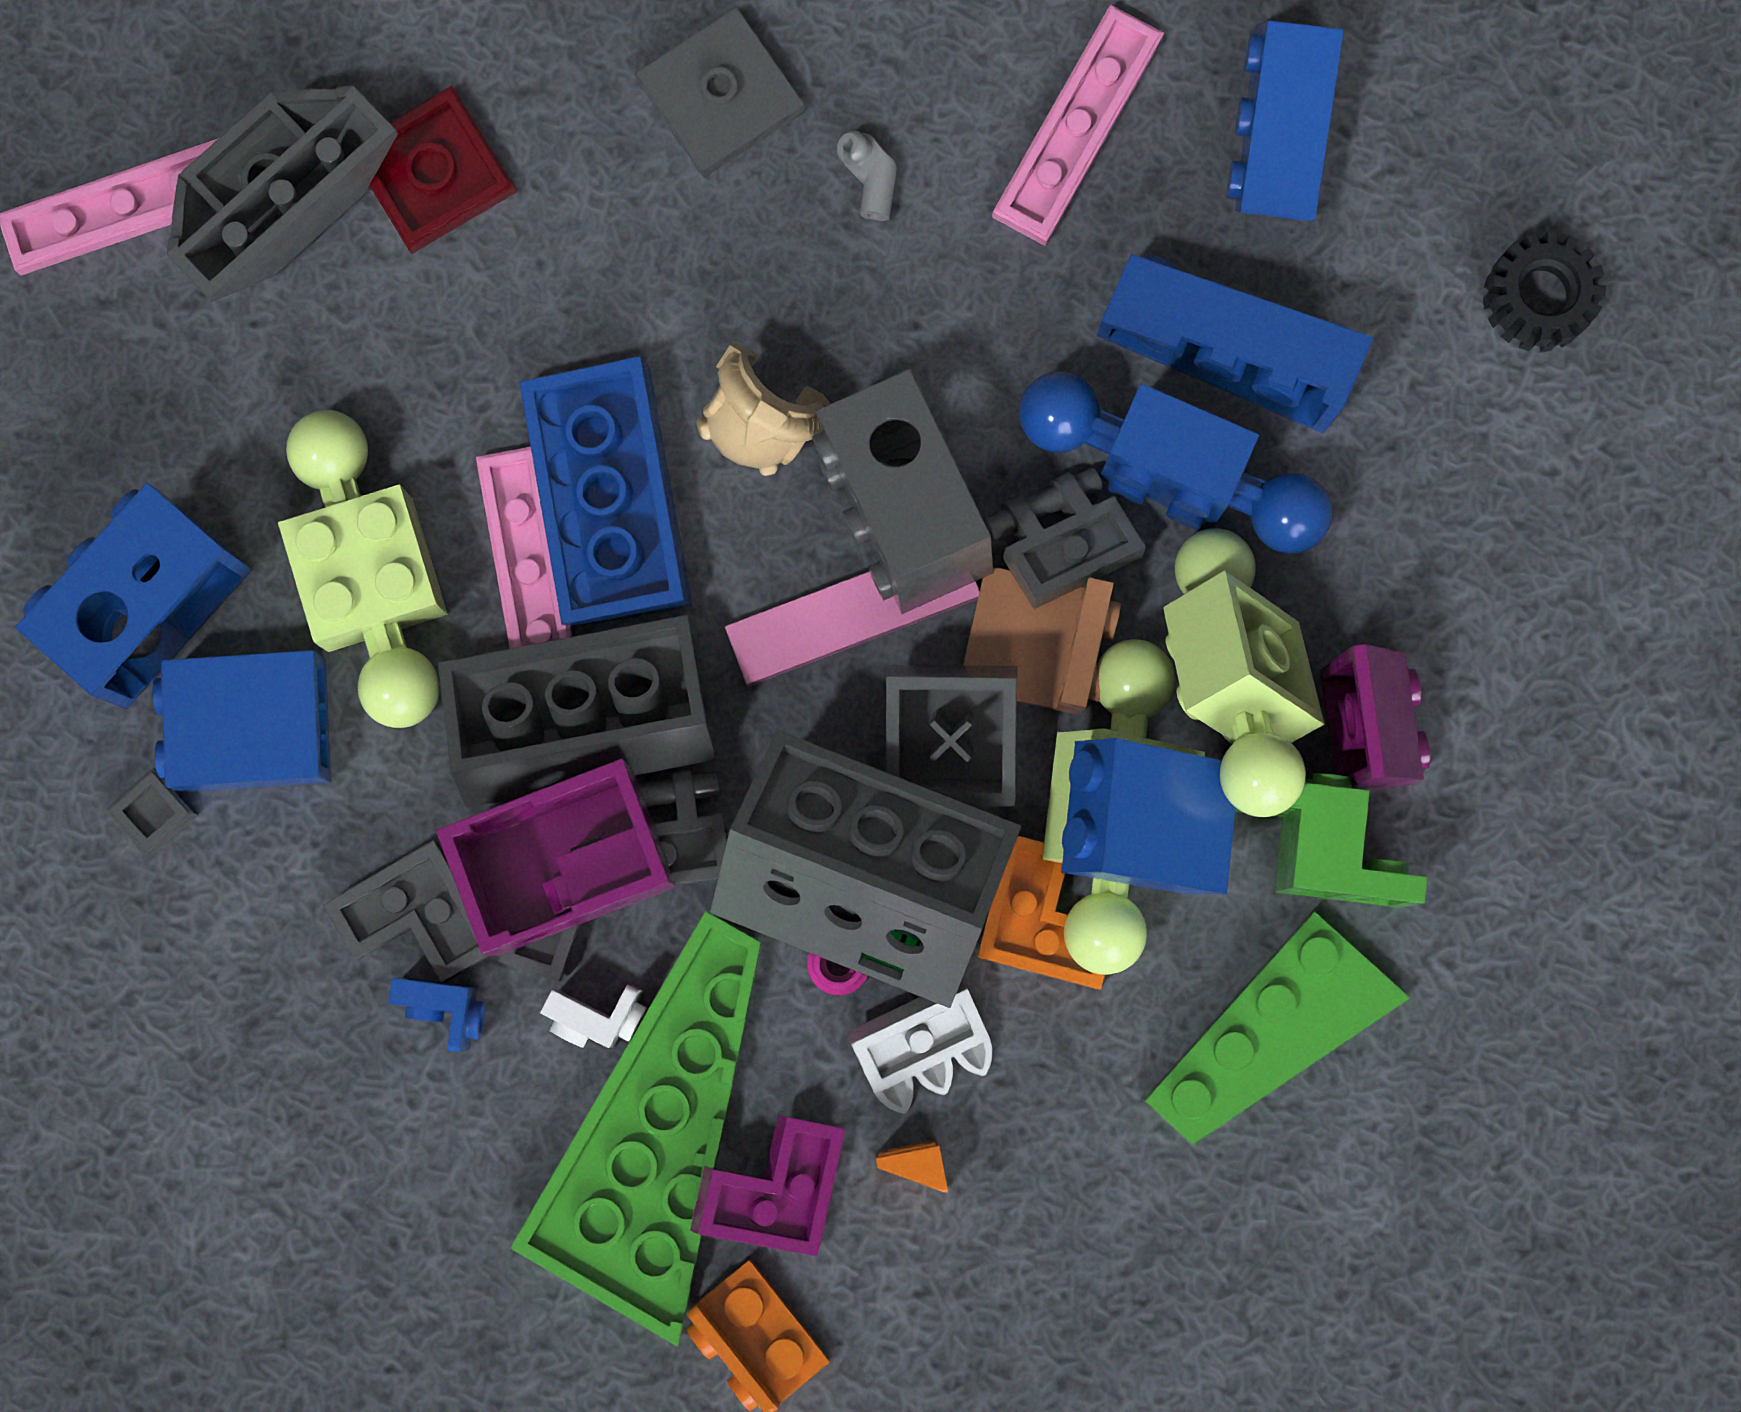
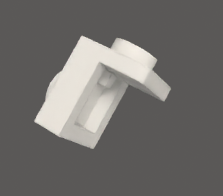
M627 985L611 1017L560 990L551 991L540 1013L554 1020L549 1031L570 1043L584 1048L589 1038L607 1048H615L619 1038L630 1042L647 1008L638 1003L644 991L634 985Z

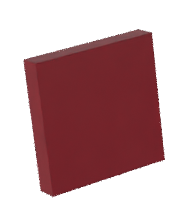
M452 85L389 122L396 129L398 135L369 185L411 255L516 193L514 185Z

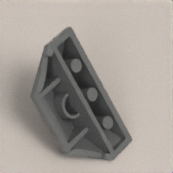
M355 86L337 87V89H303L270 92L178 175L172 212L171 238L168 240L166 254L211 302L272 278L365 194L398 135L396 129Z

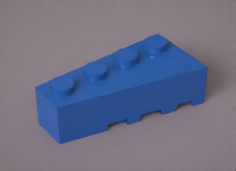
M1133 254L1129 257L1097 332V336L1322 434L1344 408L1374 337L1229 288L1217 281L1203 279L1180 271L1177 266L1164 258L1155 255H1145L1142 258Z

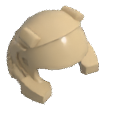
M734 341L730 343L716 366L719 368L720 386L710 402L704 406V416L699 417L696 421L698 433L702 439H711L720 453L737 465L757 468L763 476L772 475L777 472L779 463L789 464L800 452L805 441H809L812 439V436L821 433L816 410L830 405V402L822 393L809 386L804 387L796 400L797 404H792L777 397L761 383L751 367L757 355L742 343Z

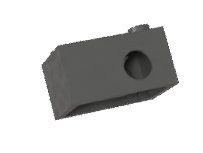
M910 369L816 410L821 433L812 436V440L819 455L817 457L818 463L831 491L843 488L851 508L842 511L844 519L857 546L866 542L869 543L877 562L868 566V569L883 601L894 596L901 614H904L993 574L991 536ZM896 460L911 461L910 463L901 466L888 465L889 463Z

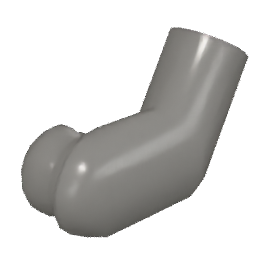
M855 130L846 132L838 140L837 155L852 174L864 185L860 216L865 219L887 221L890 218L897 171L896 163L871 135Z

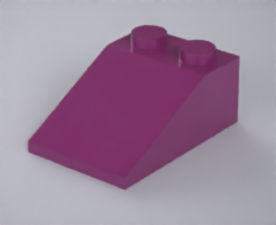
M1368 644L1350 647L1320 670L1334 775L1351 777V788L1360 790L1413 785L1424 780L1423 769H1428L1430 766V748L1426 733L1424 731L1417 732L1414 707L1420 706L1421 687L1416 669H1408L1405 653Z

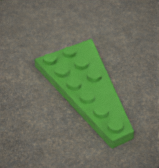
M707 911L701 917L510 1248L677 1347L680 1344L702 1235L690 1231L704 1166L716 1168L762 944Z

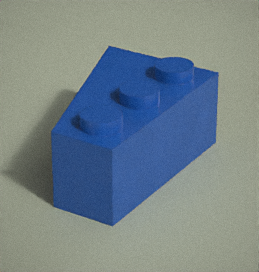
M1268 20L1255 27V34L1250 33L1244 66L1245 72H1250L1248 98L1241 97L1235 130L1236 135L1243 136L1241 161L1232 160L1227 183V198L1236 199V212L1315 221L1344 29Z

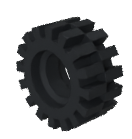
M1547 231L1542 238H1538L1537 232L1526 235L1520 243L1516 241L1508 247L1491 268L1493 270L1486 278L1484 288L1488 289V293L1483 298L1484 309L1491 308L1493 313L1488 318V321L1493 328L1500 324L1505 330L1500 337L1508 343L1513 338L1521 341L1519 349L1530 351L1534 346H1540V352H1547L1557 345H1560L1562 348L1586 330L1602 308V306L1598 305L1606 293V285H1598V281L1604 276L1602 266L1598 265L1592 268L1589 261L1595 254L1589 247L1582 253L1577 251L1574 247L1579 240L1571 235L1564 242L1558 241L1559 232ZM1535 271H1547L1557 276L1563 283L1566 291L1563 308L1552 314H1541L1530 309L1524 302L1521 294V284L1527 274Z

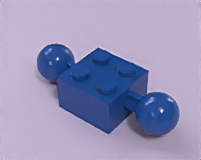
M1051 372L1038 377L1026 388L1019 404L1020 425L1027 438L1033 444L1043 450L1056 453L1072 451L1086 444L1109 454L1100 478L1111 482L1108 488L1111 493L1136 504H1142L1144 499L1147 498L1168 507L1166 516L1181 525L1200 529L1202 523L1214 527L1229 506L1251 516L1252 526L1258 538L1269 548L1285 554H1297L1312 549L1323 540L1330 528L1333 515L1331 500L1324 487L1315 479L1300 473H1284L1274 476L1268 481H1263L1243 472L1259 434L1140 383L1125 420L1100 410L1098 399L1091 386L1081 377L1068 372Z

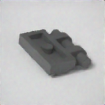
M1089 468L1074 476L1066 472L1051 479L1049 488L1026 499L1021 495H1017L1003 502L1000 511L983 518L991 536V541H996L1010 533L1020 539V541L1005 548L1003 559L1033 609L1084 586L1088 578L1098 579L1143 557L1146 546L1115 496L1092 506L1087 498L1102 490L1101 479L1093 468ZM1059 510L1068 515L1069 518L1046 529H1043L1038 521Z
M692 769L673 771V778L638 783L647 807L676 803L678 820L653 824L676 886L718 880L727 843L724 815L722 813L699 817L697 808L698 799L721 796L718 772L693 775Z

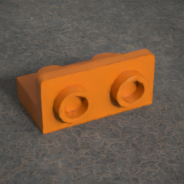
M751 1258L693 1304L686 1313L693 1323L686 1329L688 1335L709 1360L718 1354L733 1373V1376L727 1380L729 1387L750 1412L757 1406L763 1412L777 1411L781 1402L830 1363L828 1355Z

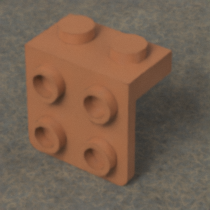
M993 568V574L982 579L963 665L1018 666V702L1080 716L1087 706L1088 699L1098 702L1100 700L1099 668L1096 661L1101 638L1113 640L1121 603L1110 601L1114 583L1088 578L1084 587L1075 589L1033 609L1012 572Z

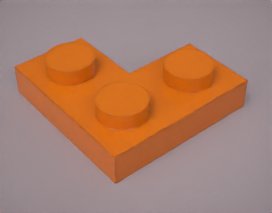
M1018 836L986 917L976 957L1101 990L1105 975L1092 973L1082 968L1074 961L1066 948L1064 926L1068 915L1055 912L1065 873H1061L1062 863L1042 859L1044 842Z

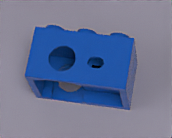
M148 482L140 490H131L116 503L110 515L113 520L96 538H87L73 550L67 560L69 568L53 586L46 585L29 598L23 608L25 616L14 627L91 696L127 709L161 672V660H172L253 570L186 510ZM128 615L127 624L123 632L112 640V631L116 621L120 616ZM159 624L161 638L156 649L143 658H128Z

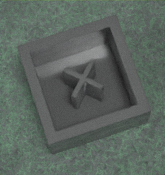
M891 665L886 676V773L967 805L1015 806L1018 666Z

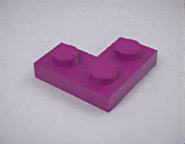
M778 1114L764 1178L704 1166L690 1231L709 1237L818 1256L845 1129L834 1125Z

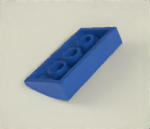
M639 356L520 381L561 625L571 626L625 619L693 606L649 365Z

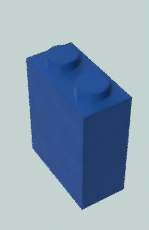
M312 650L161 660V677L155 678L153 681L152 697L156 714L163 716V740H158L155 745V766L158 776L165 778L166 788L179 792L331 782L325 657Z
M1118 738L1075 741L1074 756L1069 768L1070 794L1067 822L1062 835L1064 851L1061 873L1181 894H1227L1235 807L1226 798L1220 783L1222 760Z

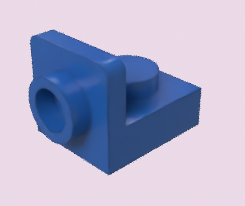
M408 977L392 978L388 1004L406 1006L405 1018L443 1022L444 1012H452L447 1045L448 1051L463 1052L469 1050L470 1039L480 1040L486 1004L484 1001L476 1000L478 986L441 983L439 981Z

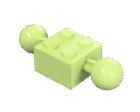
M333 410L315 411L304 416L294 425L288 436L286 453L288 463L294 474L306 485L320 490L325 508L278 522L311 636L315 644L328 652L365 641L370 659L362 668L358 680V696L362 707L372 719L384 726L393 728L410 727L423 721L435 708L440 693V681L432 663L423 654L406 647L401 629L448 615L413 498L400 484L361 496L356 479L362 473L368 458V444L365 434L352 418L341 412Z
M1205 529L1193 534L1181 546L1175 560V577L1184 595L1163 607L1169 633L1166 636V646L1175 661L1180 684L1176 691L1177 698L1181 707L1190 718L1202 721L1221 733L1232 744L1226 751L1220 766V783L1226 798L1234 807L1248 815L1270 817L1289 809L1300 797L1304 788L1305 765L1299 751L1292 742L1325 724L1299 622L1251 589L1256 565L1252 550L1245 540L1226 529Z
M1139 639L1124 640L1108 648L1098 661L1099 701L1112 714L1110 730L1093 729L1057 732L1043 860L1058 863L1063 861L1062 835L1067 822L1070 794L1069 768L1074 756L1075 741L1118 738L1205 757V752L1146 738L1148 718L1158 714L1165 708L1175 688L1173 665L1166 653L1155 644ZM1093 878L1091 894L1078 901L1066 918L1064 926L1066 948L1077 964L1092 973L1108 975L1124 971L1138 960L1144 950L1147 939L1146 923L1139 908L1128 899L1129 884Z

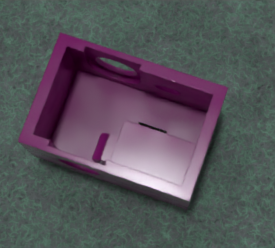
M623 759L436 830L481 955H502L677 887L633 769Z

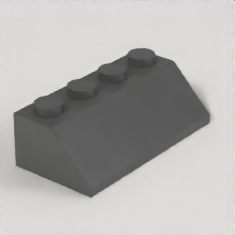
M688 615L438 663L450 773L466 808L520 798L620 759H623L632 767L635 775L716 760Z

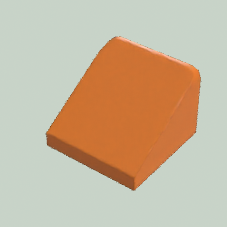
M934 1140L881 1150L875 1156L877 1168L948 1193L938 1142L935 1143Z

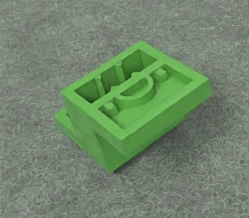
M1313 774V779H1305L1304 788L1297 801L1286 811L1272 816L1282 818L1274 893L1396 908L1425 903L1427 877L1408 875L1409 863L1382 859H1370L1369 863H1362L1370 791L1352 789L1351 777L1333 774ZM1235 807V812L1244 813Z

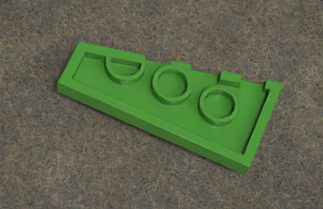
M1311 912L1143 1101L1190 1144H1195L1410 999V997L1316 912Z

